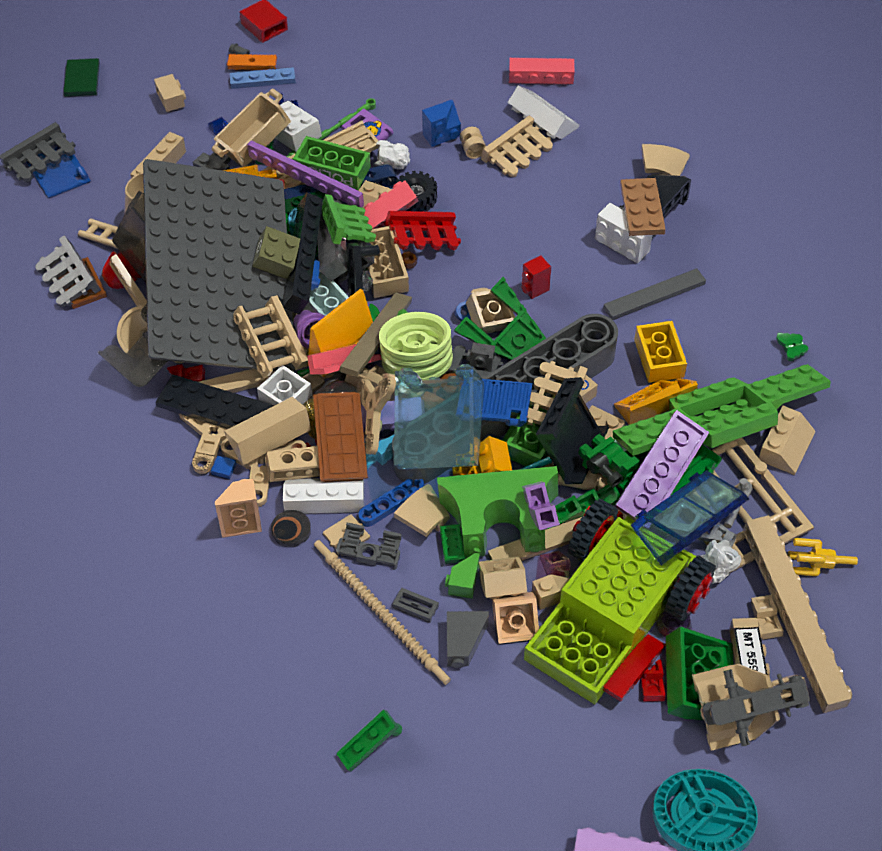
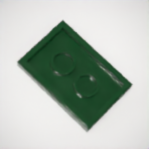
M99 58L67 60L64 83L65 97L97 95L100 68Z

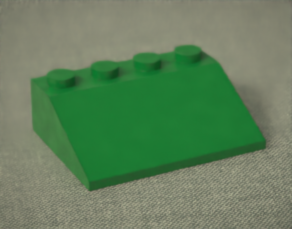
M681 626L666 636L668 714L684 719L704 720L700 713L701 703L698 691L695 690L692 675L733 665L732 643Z

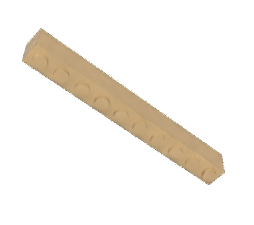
M769 515L746 521L743 529L744 535L822 712L826 713L847 707L852 699L851 689L844 682L842 669L837 666L834 660V652L826 642L824 630L819 627L817 614L811 609L808 594L801 587V579L798 574H795L792 559L785 552V544L777 534L776 524L771 521Z

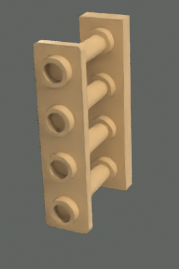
M278 295L271 297L264 308L245 313L243 306L237 307L233 313L234 322L238 325L242 339L246 341L249 353L254 358L257 370L263 379L270 376L273 368L292 363L296 370L304 367L308 362L307 355ZM267 314L271 317L273 324L253 329L249 319ZM275 330L278 332L281 338L278 341L261 345L257 338L261 334ZM281 347L286 348L289 356L268 361L265 352Z

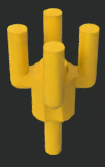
M794 538V546L812 547L809 552L788 551L787 554L791 559H796L798 562H808L811 565V568L793 567L795 574L804 576H818L820 568L834 569L835 564L857 565L858 563L857 557L838 556L835 550L822 549V541L818 539Z

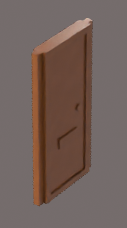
M343 392L313 395L320 482L368 479L360 393Z

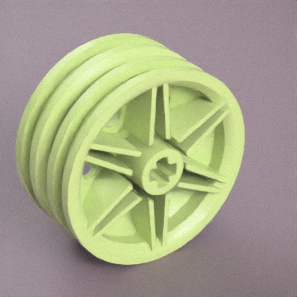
M427 312L404 313L393 317L382 326L379 332L382 366L387 374H394L397 380L410 383L430 381L443 375L452 365L451 329L449 324L440 316Z

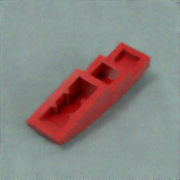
M647 634L614 672L603 687V691L622 702L630 689H633L640 678L644 676V672L650 669L666 644Z

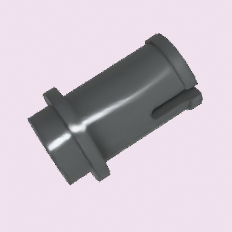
M237 43L231 44L229 47V53L250 55V50L238 46Z

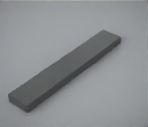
M696 268L607 302L603 305V308L609 317L614 320L705 285L706 279Z

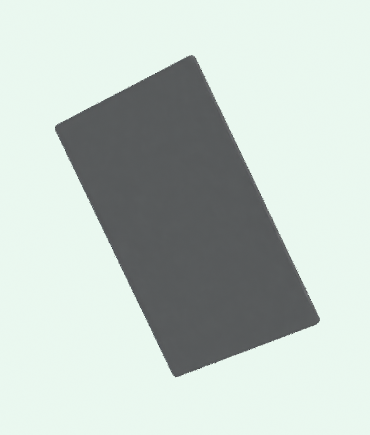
M145 159L143 162L149 358L257 370V364L249 353L248 345L242 339L241 331L234 322L233 313L238 306H243L245 313L264 308L268 300L278 295L283 306L287 279L252 267L259 237L266 226L287 234L283 181L280 179ZM284 309L293 326L292 311ZM268 314L249 319L253 329L273 324ZM276 330L257 336L261 345L281 340ZM284 347L265 352L269 362L289 356ZM292 363L283 365L293 372L296 370ZM280 367L273 368V371H276Z

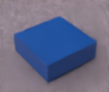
M217 456L211 469V474L230 479L237 464L236 460Z

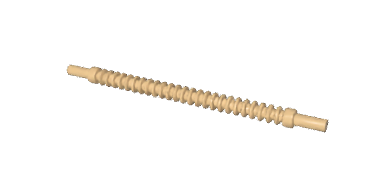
M317 540L314 546L325 557V561L331 565V568L335 569V572L342 576V579L346 580L347 584H350L349 587L353 588L354 592H357V595L364 600V603H368L369 608L372 607V611H376L375 615H379V619H383V623H387L386 626L391 627L390 630L394 631V635H398V639H402L403 644L406 643L405 646L409 648V651L413 652L414 656H417L418 660H421L422 664H425V668L428 671H432L444 685L448 684L451 678L438 666V661L435 658H431V654H427L428 651L426 649L423 650L424 647L422 645L419 646L420 642L416 641V638L412 637V634L408 633L407 629H404L401 622L397 621V618L393 617L392 613H389L386 606L382 605V602L378 601L377 597H374L371 590H367V586H363V582H360V579L356 578L355 574H352L349 567L345 566L341 559H338L337 554L331 552L320 540Z

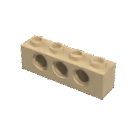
M317 446L267 451L266 466L270 482L320 477Z

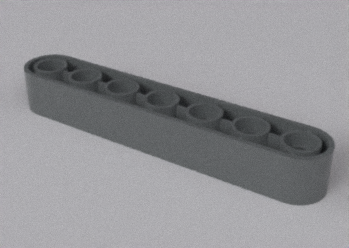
M602 314L584 315L482 379L534 384V380L537 377L545 378V375L539 371L540 364L543 362L550 363L551 361L556 362L555 365L566 369L572 367L575 372L579 371L580 366L588 368L586 375L589 378H593L610 367L615 359L618 338L617 325L612 319ZM552 377L549 379L560 384L563 383V381ZM532 385L531 393L535 392L539 394L540 390L535 389ZM459 392L397 431L392 440L394 472L403 482L407 479H413L414 485V480L423 479L424 484L428 483L452 468V465L488 436L497 439L507 433L511 426L506 425V422L479 419L475 423L461 422L456 417L461 393ZM544 393V396L551 398L553 396L552 394ZM465 408L464 414L473 415L474 409ZM511 412V418L516 419L517 415L521 413Z

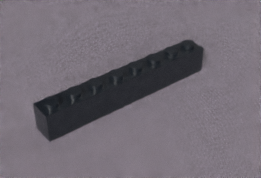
M308 192L297 206L293 236L300 238L294 269L287 277L283 302L284 309L296 314L302 312L310 299L323 199Z

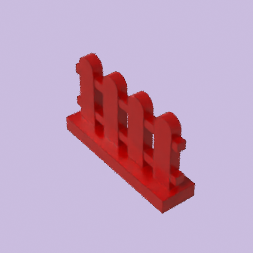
M389 211L384 223L385 227L389 226V229L394 232V244H398V247L406 250L409 244H414L419 250H423L426 244H431V247L435 250H440L442 244H447L449 249L456 250L461 243V239L457 238L455 233L456 225H453L456 219L454 212ZM406 231H410L411 237H407ZM422 231H426L428 238H424ZM439 231L443 232L444 238L440 237Z

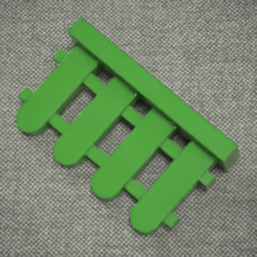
M325 194L321 212L333 244L340 245L342 238L361 240L366 243L375 241L376 235L371 232L373 227L368 224L369 218L364 216L366 211L364 208L357 207L356 205L339 204V202H334L332 195Z

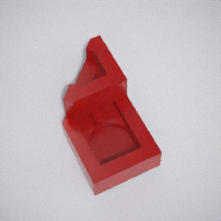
M180 364L167 367L171 375L174 374L197 382L205 380V368L203 365L184 368Z
M657 660L650 670L647 669L644 672V676L641 679L643 702L665 701L661 660Z

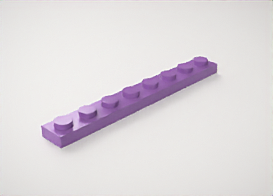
M252 140L247 144L249 157L253 160H257L295 180L314 187L322 193L332 195L335 199L341 200L350 206L356 205L361 208L364 206L362 192Z

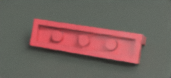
M356 344L308 355L310 374H328L339 371L340 366ZM374 354L368 363L382 360L381 354Z

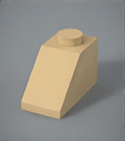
M551 574L532 581V592L536 597L539 610L560 603L561 590L569 581V578Z

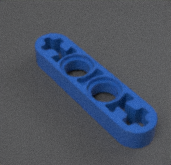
M407 479L364 506L359 511V522L365 527H370L395 512L412 494L424 486L423 479L414 480V485H419V488H412L413 479ZM398 493L405 495L401 500L396 499L394 496ZM382 503H386L389 505V507L385 510H381L378 508V506Z

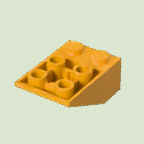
M488 436L452 465L453 476L512 470L507 442Z

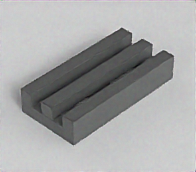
M402 587L393 602V608L429 623L439 607V602ZM402 596L407 597V598H409V599H412V600H414V601H409V600H407V599H404V598H402ZM419 603H422V604L427 605V606L432 607V608L429 609V608H427V607H424V606L420 605Z

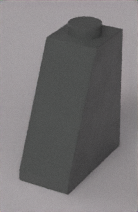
M447 611V666L454 668L469 666L488 627L489 611Z

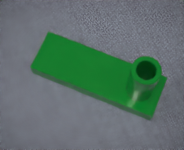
M382 710L336 754L346 769L352 771L390 735L399 736L402 733V726L393 720L387 710Z

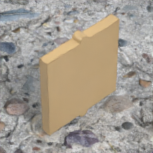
M350 514L323 531V535L330 542V546H334L336 549L339 539L344 537L347 522L358 525L363 524H359L353 515ZM365 529L363 536L361 535L359 539L361 542L370 539V535Z

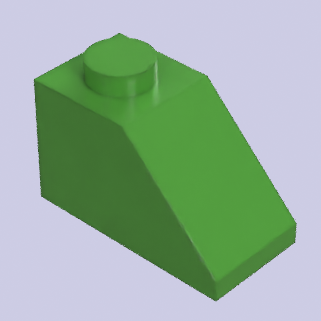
M475 553L452 567L451 574H447L445 587H448V595L473 599L480 553Z

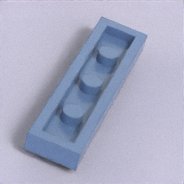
M294 68L230 73L231 89L296 83Z

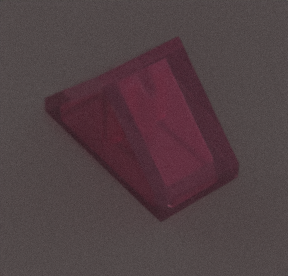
M560 551L540 555L546 576L552 574L569 578L570 559Z

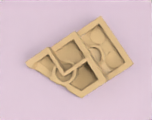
M642 144L641 150L645 173L681 175L687 160H689L688 153L669 146Z
M430 484L417 490L394 512V518L425 537L433 529L439 532L440 526H444L450 519L449 513L440 504L439 498Z

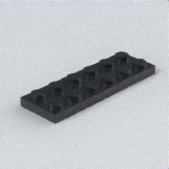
M174 374L171 375L156 400V407L226 429L275 406Z

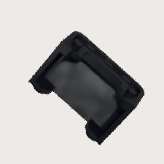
M651 174L646 177L656 178L663 218L676 203L684 205L688 201L691 186L690 178L665 174ZM624 204L620 205L619 208L625 211Z

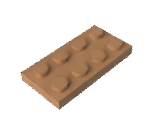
M656 178L621 179L620 187L629 236L665 234L666 229Z

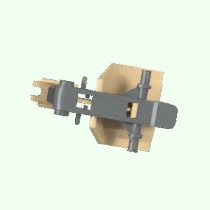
M733 664L692 675L695 690L698 691L701 703L700 713L705 720L708 732L706 735L710 751L741 743V746L750 745V740L757 739L780 720L779 709L785 708L787 716L790 717V706L795 705L796 708L809 706L810 698L805 678L802 675L782 678V675L778 673V679L771 682L769 675L740 664Z

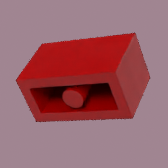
M541 255L523 264L521 288L531 299L550 290L551 266Z

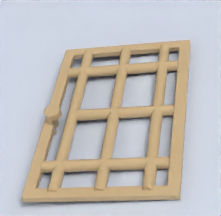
M743 438L722 444L711 450L717 455L725 452L748 482L752 484V487L774 513V515L770 516L771 521L774 523L780 521L788 531L779 536L784 544L814 529L811 522L767 469L766 463L757 457ZM738 446L755 467L757 474H761V479H765L785 504L786 509L781 510L732 448ZM714 471L711 480L721 493L704 502L696 492L689 497L693 503L716 519L708 508L725 499L733 506L736 501L734 495L739 484L728 489ZM741 505L738 515L746 523V521L752 520V518ZM683 511V515L693 525L696 520L695 516L689 511ZM793 514L801 525L795 528L787 518L788 516ZM700 524L697 531L709 534L704 526ZM743 531L737 534L735 543L731 547L741 556V563L737 569L755 560L752 551L743 555L735 545L746 539Z

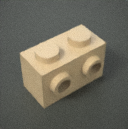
M173 74L154 79L156 92L166 112L185 107V92L180 90L179 80H175Z

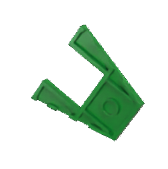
M504 277L496 283L490 292L517 316L502 333L493 340L467 316L454 329L455 333L475 343L495 346V353L509 361L546 339Z

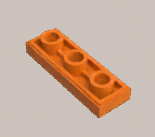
M229 54L227 66L228 69L234 70L276 69L277 55Z

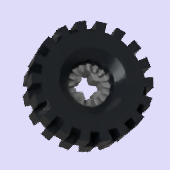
M412 171V174L407 172L405 176H399L400 180H396V183L406 181L412 191L418 193L416 195L418 202L406 211H429L430 207L433 208L435 203H437V182L434 181L433 176L430 177V174L426 173L423 175L422 171H419V173Z

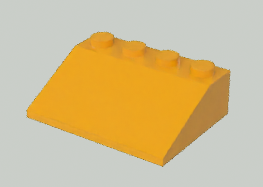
M359 289L310 328L308 355L359 342L373 323L362 289Z

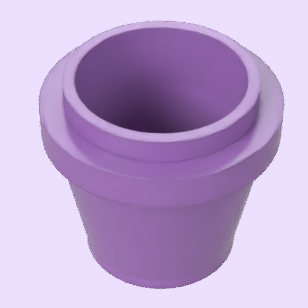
M304 310L295 316L293 325L302 346L309 349L310 328L324 318L325 315Z

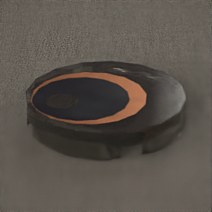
M287 510L274 518L271 523V533L279 545L296 547L303 541L308 540L311 534V523L303 512Z

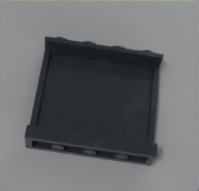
M582 377L564 379L536 433L554 466H557L558 473L565 484H583L589 469H585L582 466L584 460L578 454L579 448L584 444L589 445L592 449L595 448L591 444L592 439L598 434L605 438L609 429L608 425H597L581 397L580 391L584 385Z

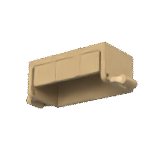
M271 89L265 94L260 92L213 138L216 143L212 147V151L220 157L226 154L241 167H246L253 160L249 157L247 144L252 140L266 147L291 122L285 111L278 104L283 97L282 94L275 89ZM272 95L276 100H272L269 96Z

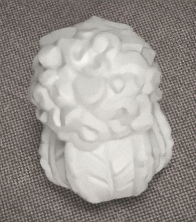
M380 140L376 143V145L380 146L378 147L375 166L389 164L395 169H404L410 163V153L408 147L404 144L397 143L394 145L386 140Z
M712 540L705 549L706 554L701 555L702 558L716 565L712 584L723 581L729 575V572L737 569L741 563V556L730 547V543L727 540H722L719 543L716 540Z

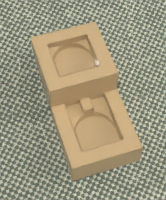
M772 596L751 598L754 616L758 619V624L763 629L762 639L782 637L783 628L777 617L778 609Z

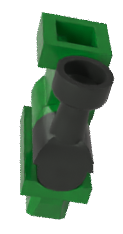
M598 434L591 442L595 448L592 449L589 445L584 444L579 448L578 454L584 460L582 466L585 469L588 468L593 474L601 473L608 478L607 484L614 488L621 480H626L636 472L640 461L635 456L631 458L624 452L622 447L615 443L611 436L605 439L602 435Z

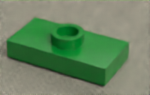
M460 524L440 526L445 564L463 561L465 554Z

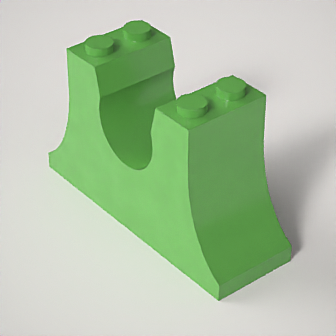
M557 466L437 477L440 504L460 524L465 558L475 553L485 556L487 530L491 526L503 522L513 524L519 529L520 540L525 552L545 550V529L539 530L536 527L529 512L522 486L540 481L544 482L549 502L551 503L558 496Z

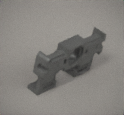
M346 523L344 537L339 539L336 548L338 558L339 555L356 558V562L376 566V563L394 566L393 570L397 569L400 559L401 533L384 530L383 540L385 541L380 546L359 540L360 536L364 534L363 525ZM370 550L374 554L371 557H365L362 553Z

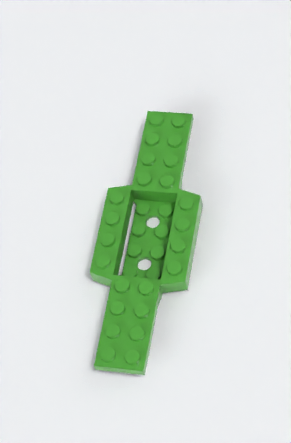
M808 364L760 381H755L751 384H747L734 377L669 399V412L613 430V438L633 456L649 451L672 414L678 410L709 432L703 444L714 448L778 425L777 409L782 404L830 388L831 381ZM720 407V409L711 411L712 409Z

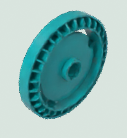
M689 769L671 775L658 788L653 805V820L658 832L677 851H743L753 840L757 828V807L749 792L733 778L712 770ZM681 791L672 802L670 819L666 804L673 795ZM737 828H741V830L738 833L732 836L736 832Z

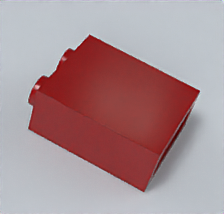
M261 0L239 11L241 24L262 43L288 30L287 17L267 0Z

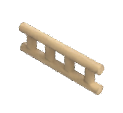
M94 219L88 220L90 227L87 231L79 230L78 232L79 237L119 250H131L137 254L139 249L136 246L140 241L145 243V235ZM98 228L104 230L100 236L93 234ZM111 233L119 234L115 240L108 239ZM126 237L133 239L129 245L122 243Z

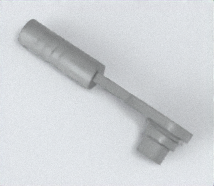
M746 478L740 480L736 490L737 499L724 523L726 528L732 527L743 499L749 497L752 491V484Z

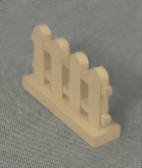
M529 115L483 148L481 160L485 163L490 160L492 165L496 164L503 170L502 173L504 175L508 174L510 177H516L518 174L517 166L524 169L528 168L530 164L529 157L539 160L541 157L540 149L549 152L552 150L553 144L550 137L546 138L539 132L537 126L533 127L534 119ZM530 138V139H531L533 142H535L537 145L534 146V145H533L530 141H528L527 139ZM516 147L521 148L526 154L523 155ZM506 155L509 156L514 162L511 163V162H510L506 157H504V156H506Z
M554 361L541 363L539 371L545 375V378L537 377L534 380V388L540 391L539 394L531 393L529 404L534 407L528 410L527 424L531 426L533 423L541 425L546 413L538 411V408L549 410L554 398L544 396V393L556 396L562 385L549 380L550 377L564 381L565 378L582 377L584 381L588 368L580 366L579 371L575 372L574 368L566 369L557 366Z

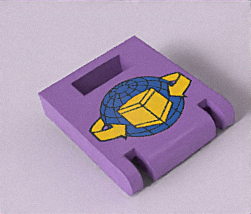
M366 109L361 110L343 124L341 129L342 131L361 120L378 141L386 140L393 134L392 128Z

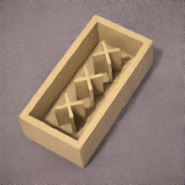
M389 226L372 229L371 232L376 235L374 242L369 243L378 245L380 249L379 256L374 258V264L365 268L373 297L394 295L395 292H409V277L398 244L393 242L395 237L393 230H390Z

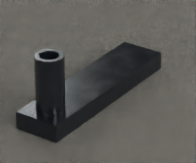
M347 243L350 296L359 289L363 290L361 258L379 256L380 249L378 245L360 247L356 243Z

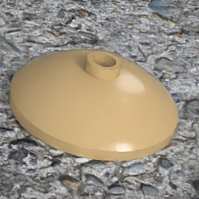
M147 305L137 306L128 310L120 319L117 327V339L121 348L130 357L138 360H152L148 356V338L143 337V334L148 332Z

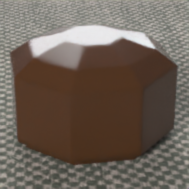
M410 251L402 253L405 268H414L417 264L416 254Z

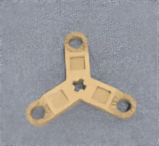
M385 373L382 377L383 380L379 381L375 388L369 379L361 378L357 383L359 386H357L358 389L356 391L360 393V401L367 411L365 435H367L365 439L366 454L375 455L378 451L379 433L382 429V420H380L381 410L387 401L390 400L395 390L396 377L394 374Z
M179 414L186 424L201 435L192 465L195 472L205 474L212 469L221 442L226 439L224 431L227 429ZM201 461L207 462L204 467H200L197 464Z
M227 438L224 439L221 443L223 455L236 460V463L241 465L234 450L226 449V446H230ZM294 440L275 450L292 449L297 446L305 448L306 444L301 440ZM266 454L243 466L251 470L249 479H254L256 494L263 496L257 500L260 507L265 505L268 500L270 485L266 466ZM258 463H260V464L265 463V466L262 465V466L259 467V466H258Z

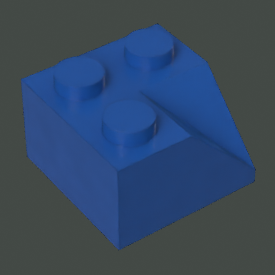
M453 100L422 110V133L431 147L460 137L461 123Z

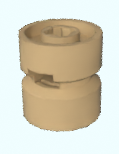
M468 127L460 133V141L467 157L471 159L481 157L483 148L486 145L480 130L477 127Z

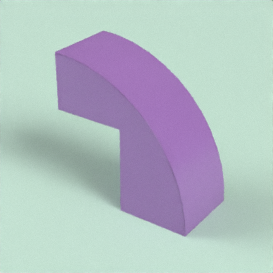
M540 481L522 486L529 512L536 527L542 530L559 525L555 505L549 502L545 483Z

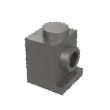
M473 342L472 349H468L467 361H470V366L486 368L488 372H491L495 346Z

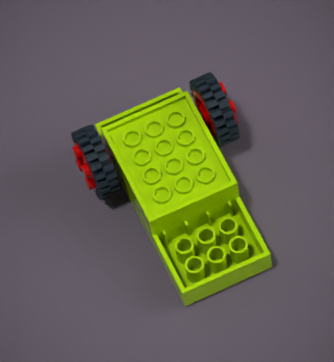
M602 499L596 500L594 504L589 506L585 511L584 517L582 516L575 523L568 552L583 563L562 588L558 606L524 650V660L594 705L603 695L605 684L626 657L646 636L664 610L681 621L686 620L691 613L694 614L697 611L701 598L705 599L711 588L709 586L713 581L714 571L716 570V565L701 556L693 555L656 532L637 523L627 516L624 520L620 517L617 518L618 509Z

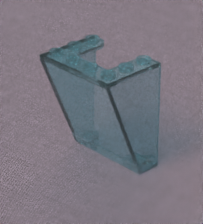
M462 364L459 365V368L455 369L456 376H449L448 379L431 377L429 380H422L411 368H402L401 371H395L394 465L399 470L478 466L484 381L474 367Z

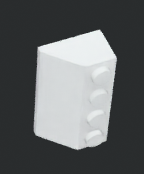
M519 85L508 101L513 106L511 109L519 114L522 112L524 118L530 115L534 119L535 126L540 130L545 129L547 131L546 134L553 139L555 137L563 139L580 126L539 95Z
M320 478L285 480L283 486L285 514L359 512L364 507V480L320 482Z

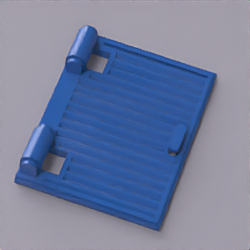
M42 153L37 155L41 160L46 158ZM64 154L60 156L61 162L54 165L51 162L46 164V172H33L48 198L91 182L87 172L75 155L67 156ZM81 175L82 179L76 180L75 177Z
M463 377L456 417L461 422L475 423L479 419L506 422L508 426L522 427L527 422L533 383ZM464 409H474L473 415L464 414ZM511 412L521 413L520 419L511 418Z

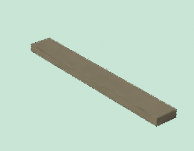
M397 292L394 293L342 363L340 372L355 377L359 376L380 347L379 332L382 326L388 320L396 317L398 311L406 310L412 302V297Z

